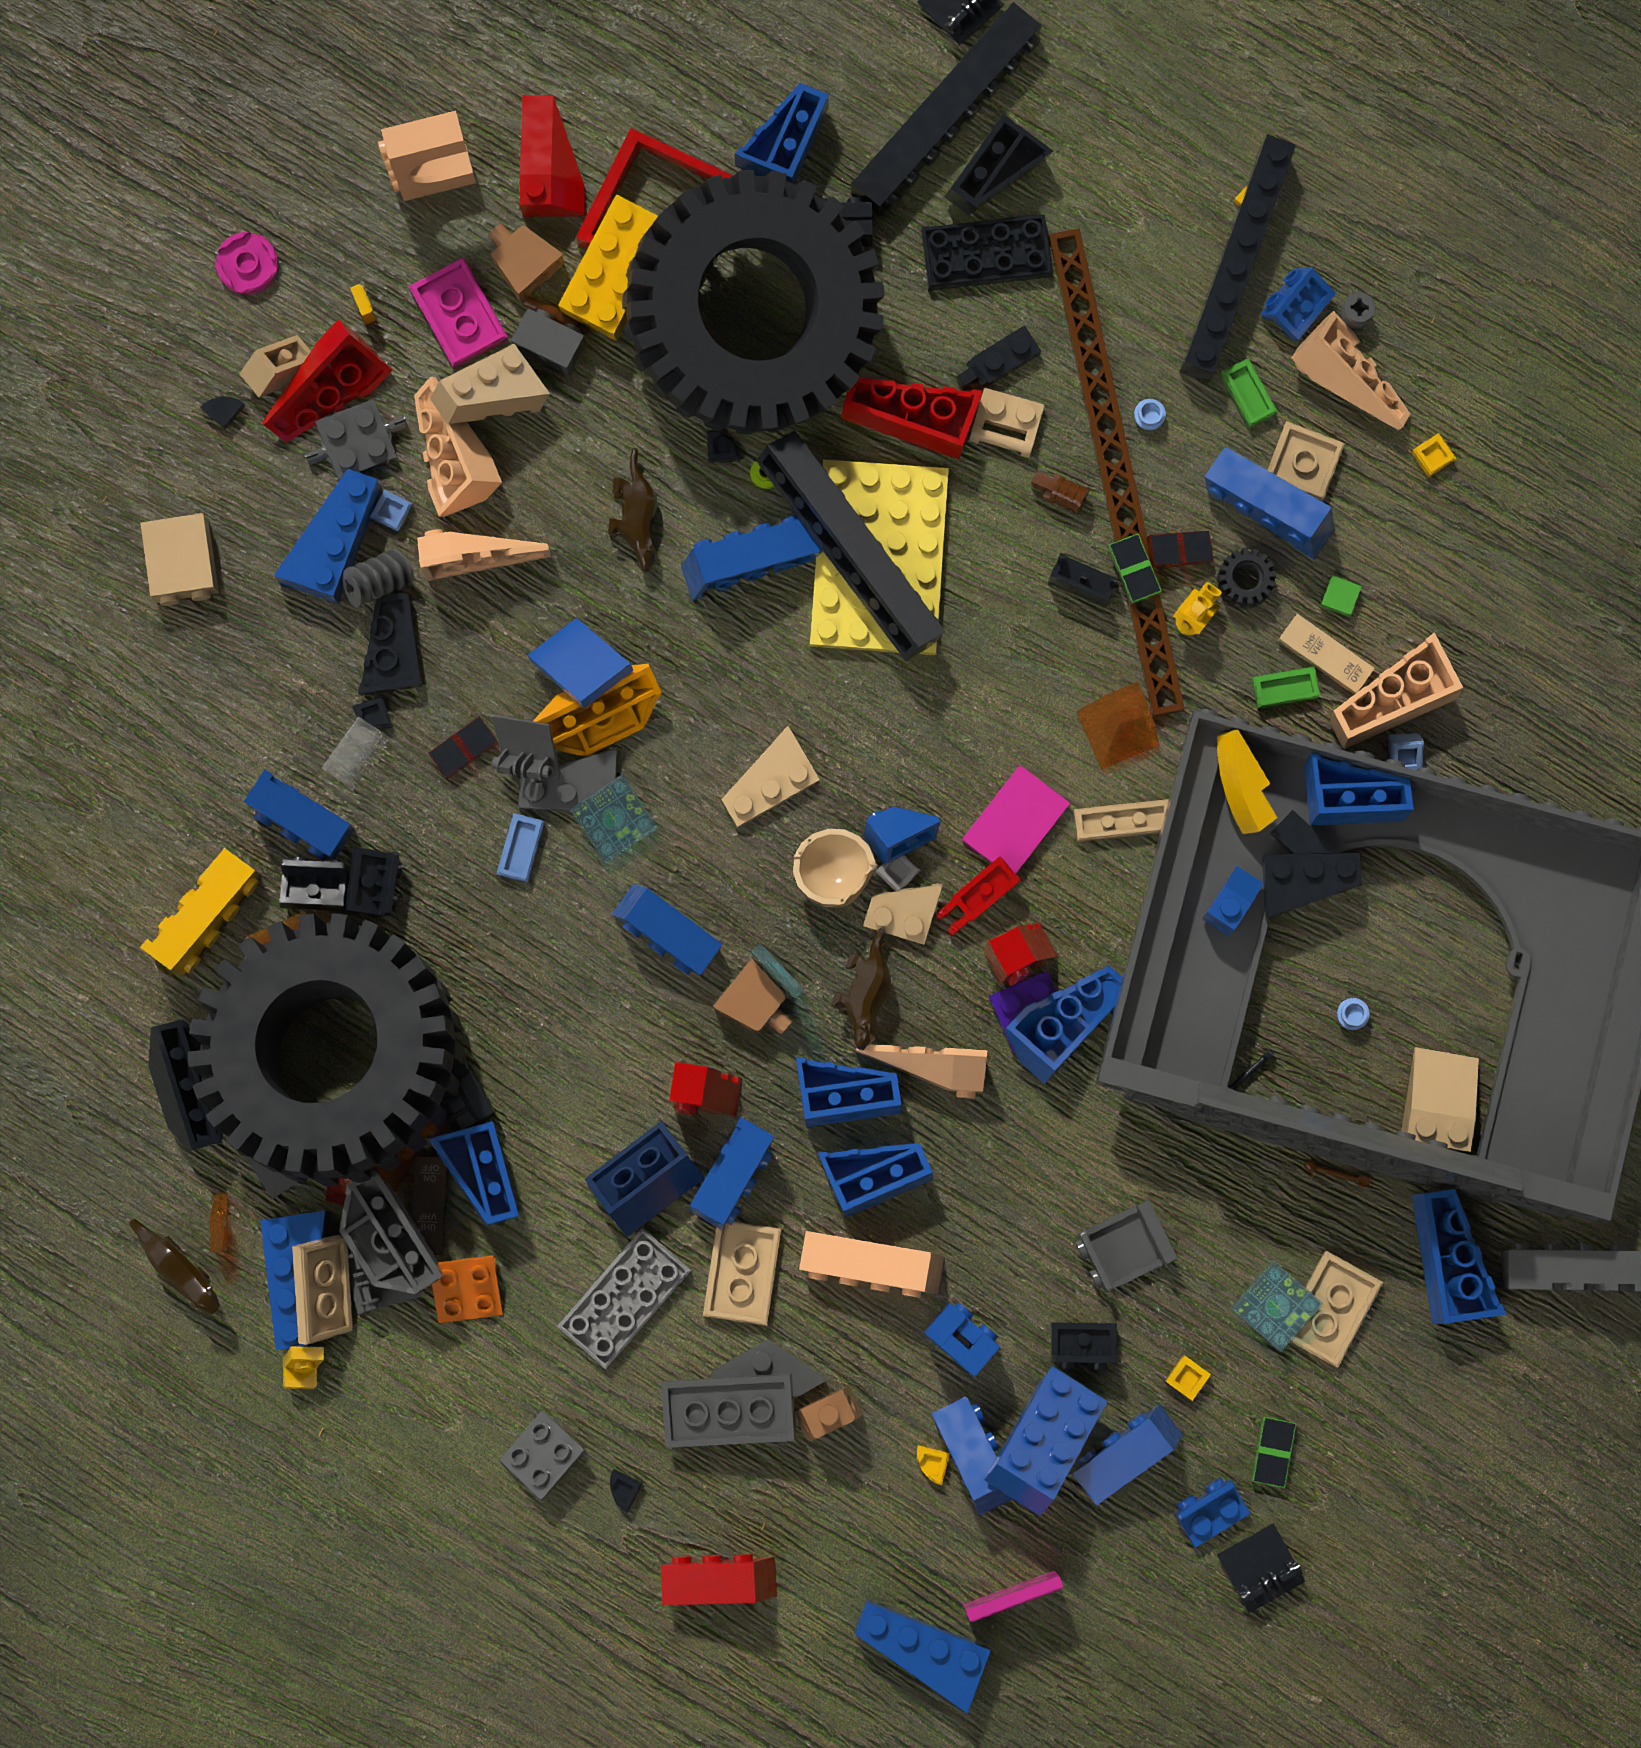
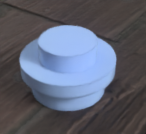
M1155 399L1142 400L1134 411L1136 423L1145 430L1159 428L1166 417L1164 406Z
M1346 999L1337 1009L1339 1023L1348 1030H1358L1364 1027L1369 1020L1368 1006L1360 999Z

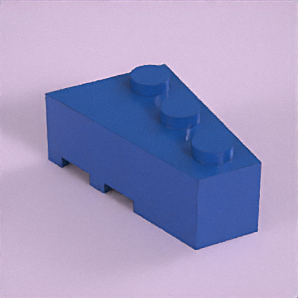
M799 83L774 110V114L765 124L760 126L754 132L753 137L734 154L735 167L742 170H754V175L765 177L771 171L787 174V182L795 184L829 108V94Z
M1311 753L1303 764L1310 826L1404 822L1414 810L1411 784L1408 778L1375 769L1365 770L1351 766L1349 762L1340 761L1339 763L1321 758V755Z
M637 884L632 885L611 914L624 923L622 927L636 938L641 935L650 942L648 947L662 957L668 954L675 959L673 965L686 975H689L691 971L701 975L723 945L650 889Z
M796 1056L806 1127L901 1114V1099L896 1073L861 1067L840 1066L832 1062L823 1063Z
M740 1117L735 1130L728 1142L723 1146L718 1159L707 1174L688 1211L721 1230L726 1223L732 1226L741 1208L736 1206L742 1195L747 1198L749 1197L757 1183V1180L753 1179L754 1174L758 1168L764 1170L774 1154L769 1151L774 1136Z
M920 1143L883 1146L865 1150L851 1149L843 1152L818 1153L820 1162L845 1218L934 1180L933 1171Z
M966 1396L931 1413L979 1516L1012 1500L1011 1497L984 1480L997 1458L994 1452L999 1450V1447L992 1433L985 1434L980 1423L984 1422L985 1419L978 1404L971 1405Z
M1160 1404L1146 1414L1142 1412L1127 1424L1129 1427L1120 1434L1116 1431L1102 1442L1104 1446L1096 1453L1091 1449L1076 1461L1079 1466L1075 1469L1073 1475L1096 1506L1168 1455L1177 1446L1183 1434Z

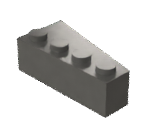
M1511 1244V1250H1502V1289L1641 1291V1251H1628V1245H1608V1251H1596V1245L1585 1244L1576 1245V1250H1564V1244H1544V1250H1531V1244Z

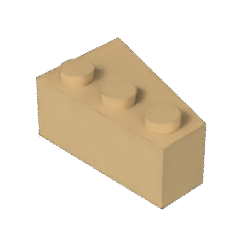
M512 344L440 380L430 400L446 423L454 424L483 420L486 416L499 414L505 417L512 416L514 412L530 410V413L540 412L550 393L515 344Z

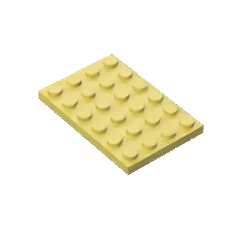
M823 459V467L826 469L829 477L838 489L844 493L847 501L856 513L862 517L865 525L882 544L895 565L901 569L902 574L913 589L919 593L930 612L938 619L949 468ZM822 550L821 554L816 557L810 647L899 653ZM937 641L919 654L936 655Z

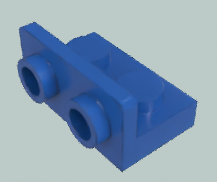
M1295 268L1290 271L1284 279L1285 284L1278 292H1275L1266 300V307L1260 313L1264 319H1273L1292 340H1299L1336 294L1313 268Z
M1222 1477L1218 1478L1205 1487L1207 1490L1205 1494L1198 1498L1193 1494L1177 1504L1179 1510L1175 1511L1174 1515L1195 1548L1251 1514L1232 1480L1227 1479L1223 1481Z

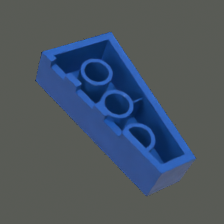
M1224 447L1204 476L1207 491L1211 496L1220 501H1227L1237 511L1249 516L1313 560H1315L1335 531L1332 507L1227 447Z
M350 469L346 470L274 574L279 584L339 604L344 591L342 584L343 571L348 567H353L370 522V516L382 490L378 479Z
M797 515L783 519L781 521L782 524L771 526L770 523H764L752 529L753 532L742 534L741 531H735L725 535L723 540L712 542L711 539L697 542L693 545L694 548H692L681 565V569L692 601L703 598V593L706 590L716 587L719 593L730 589V586L737 584L742 578H745V581L748 582L758 580L769 574L768 569L773 568L775 573H779L815 561L816 557L821 554L822 549Z
M1455 1189L1412 1195L1432 1324H1446L1507 1315L1494 1291L1496 1289L1491 1276L1487 1274L1481 1259L1483 1256L1479 1246H1476L1470 1232L1471 1227Z
M329 1211L260 1220L276 1350L290 1349L291 1346L305 1347L314 1345V1343L308 1345L298 1343L292 1246L326 1238L330 1220Z
M866 1599L855 1628V1634L968 1714L989 1657L990 1648Z

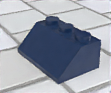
M660 1121L586 1177L585 1181L611 1218L628 1237L702 1181L704 1176L664 1123Z

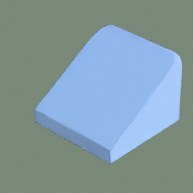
M1420 734L1388 735L1389 759L1405 763L1406 768L1414 770L1423 768L1424 741Z

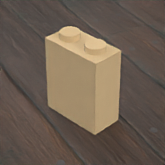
M204 513L140 523L150 597L156 603L160 602L162 606L178 604L179 599L192 598L193 601H203L210 599L211 594L219 593L210 525Z

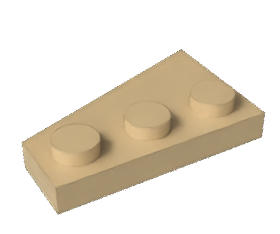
M787 726L721 800L738 829L820 782V779L791 729Z

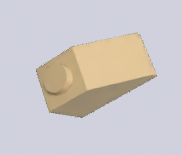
M298 335L255 350L240 372V376L258 397H262L280 390L289 383L311 350Z

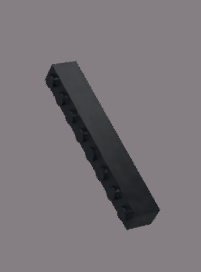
M1012 2L851 182V193L855 197L864 198L865 202H872V211L878 216L885 209L887 211L892 210L900 199L899 193L905 187L910 189L917 182L921 175L919 171L925 164L930 166L935 162L941 153L939 150L946 141L951 143L957 137L961 130L959 126L965 119L970 121L976 116L981 108L979 104L986 96L991 98L1001 86L999 81L1006 74L1011 76L1021 63L1019 59L1026 51L1028 53L1034 51L1041 41L1039 37L1041 24Z
M1268 134L1266 135L1258 152L1245 193L1181 365L1180 373L1209 383L1215 373L1296 144Z
M793 431L767 445L756 462L903 659L908 661L931 647L945 633L939 620L930 612L919 593L913 589L902 574L901 569L895 565L882 544L865 525L862 517L856 513L847 501L844 493L838 489L827 474L826 469L820 465L811 453L807 444L799 437L796 431Z

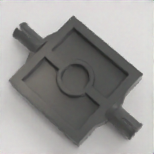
M372 399L315 421L321 435L322 447L304 454L309 466L327 459L333 466L338 480H340L347 469L363 473L398 459L392 445V433L409 428L404 415L387 422L380 414L375 400Z

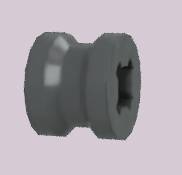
M1353 293L1348 296L1341 308V319L1349 328L1361 329L1371 320L1375 311V303L1371 296L1366 293Z

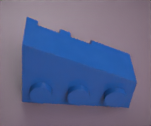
M264 769L244 800L256 812L254 815L255 819L268 827L272 823L278 825L283 829L280 834L297 844L299 839L310 845L307 851L321 860H324L326 856L335 860L355 829L350 823L299 793L294 787L288 786L275 778L266 769Z
M493 1121L430 1138L429 1142L485 1226L518 1218L519 1214Z

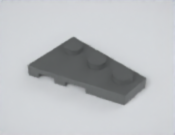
M617 749L558 765L560 778L552 777L551 779L540 781L537 778H523L520 776L518 808L522 810L573 812V808L616 780Z

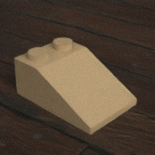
M1415 1047L1401 1131L1416 1135V1141L1428 1144V1140H1436L1448 1144L1447 1149L1460 1153L1471 1152L1476 1120L1479 1058Z

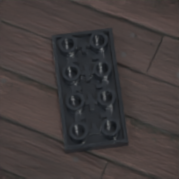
M1045 214L921 228L928 291L1052 277Z

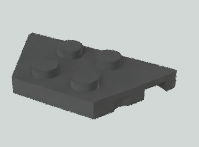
M769 1339L711 1371V1378L792 1373L794 1399L826 1381L821 1374Z

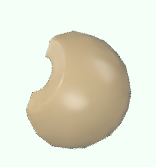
M826 829L813 833L800 844L794 855L793 874L798 888L811 902L823 907H845L852 903L868 884L874 872L875 859L871 848L860 836L845 829Z

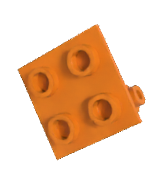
M493 1255L438 1262L444 1276L432 1284L438 1323L503 1315L496 1274L497 1262Z

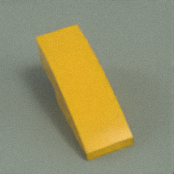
M1239 730L1221 733L1217 736V756L1220 777L1231 812L1242 834L1260 832L1278 818L1262 792L1270 782Z

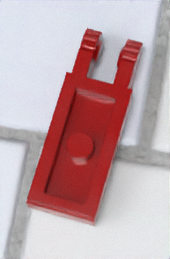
M999 856L951 897L952 900L934 916L940 921L945 919L957 906L962 909L965 915L960 920L955 921L947 930L953 936L970 921L973 922L1022 880L1002 856Z

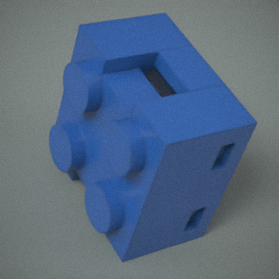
M957 1302L955 1306L947 1303L922 1333L970 1375L975 1377L1000 1348L995 1342L998 1336L985 1324L978 1328L971 1322L970 1319L974 1315L961 1303Z

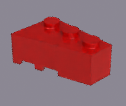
M1040 922L1032 923L1028 926H1017L988 941L983 951L1000 984L1009 982L1010 986L1028 978L1027 976L1032 972L1031 969L1057 956Z
M675 1062L669 1102L680 1114L697 1116V1111L699 1110L736 1116L742 1078L733 1077L728 1073L721 1075L722 1071L707 1066Z
M753 1554L733 1555V1559H722V1555L702 1556V1561H691V1556H674L671 1563L660 1565L662 1605L757 1603L777 1597L775 1557L753 1558Z

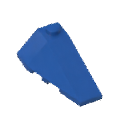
M1107 966L1062 991L1058 990L1049 997L1026 1006L1005 1029L1020 1063L1042 1083L1046 1084L1115 1008L1123 977L1113 968Z

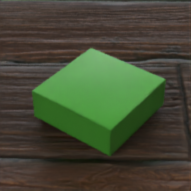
M1332 575L1320 607L1350 617L1362 586Z

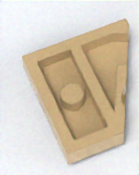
M937 883L932 884V886L914 889L906 888L895 892L873 894L863 926L874 930L883 928L887 934L924 945L942 884Z

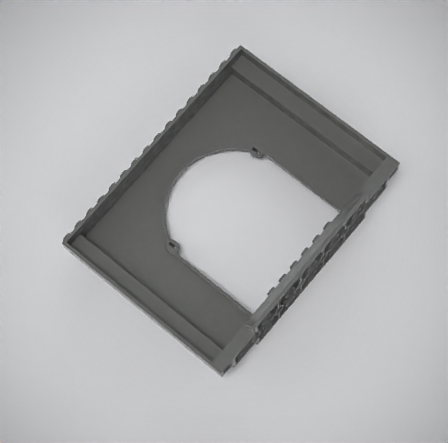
M1209 709L1194 710L1186 731L1095 1085L1123 1092V1098L1181 1113V1119L1440 1190L1455 1189L1459 1195L1491 1204L1502 1201L1561 1218L1572 1215L1601 1224L1611 1221L1641 1089V827H1636V829L1624 826L1622 821L1607 818L1604 821L1592 818L1593 815L1582 810L1565 811L1561 809V805L1553 802H1542V804L1532 802L1530 797L1524 794L1512 793L1511 796L1499 793L1498 788L1490 785H1480V787L1467 784L1468 781L1461 777L1450 776L1448 779L1436 776V772L1431 769L1418 768L1414 770L1406 768L1405 763L1398 760L1388 759L1386 762L1374 759V755L1368 752L1356 751L1351 753L1343 751V747L1335 743L1326 742L1324 745L1311 742L1312 739L1305 735L1294 734L1293 737L1280 733L1281 730L1272 726L1258 728L1249 725L1250 722L1242 718L1232 717L1231 720L1218 717L1219 714ZM1239 730L1270 782L1262 792L1278 818L1260 832L1242 834L1231 812L1221 781L1217 756V736L1221 733ZM1311 753L1319 754L1321 758L1339 763L1340 761L1349 762L1351 766L1365 770L1375 769L1410 779L1414 810L1404 822L1312 825L1311 827L1336 849L1334 853H1346L1364 848L1390 847L1416 851L1434 857L1453 867L1474 883L1489 900L1504 925L1512 950L1506 958V970L1511 976L1518 977L1519 979L1477 1156L1447 1149L1448 1144L1436 1140H1428V1144L1416 1141V1135L1408 1132L1397 1131L1396 1135L1383 1132L1384 1127L1375 1123L1365 1122L1364 1126L1351 1123V1117L1342 1114H1333L1332 1117L1321 1115L1320 1109L1313 1106L1301 1105L1300 1109L1288 1106L1289 1101L1280 1097L1270 1096L1269 1100L1227 1088L1269 919L1265 920L1263 885L1230 936L1204 921L1202 917L1236 866H1239L1263 882L1262 856L1290 854L1270 833L1292 810L1310 825L1303 764ZM1514 964L1519 965L1518 970L1513 969Z

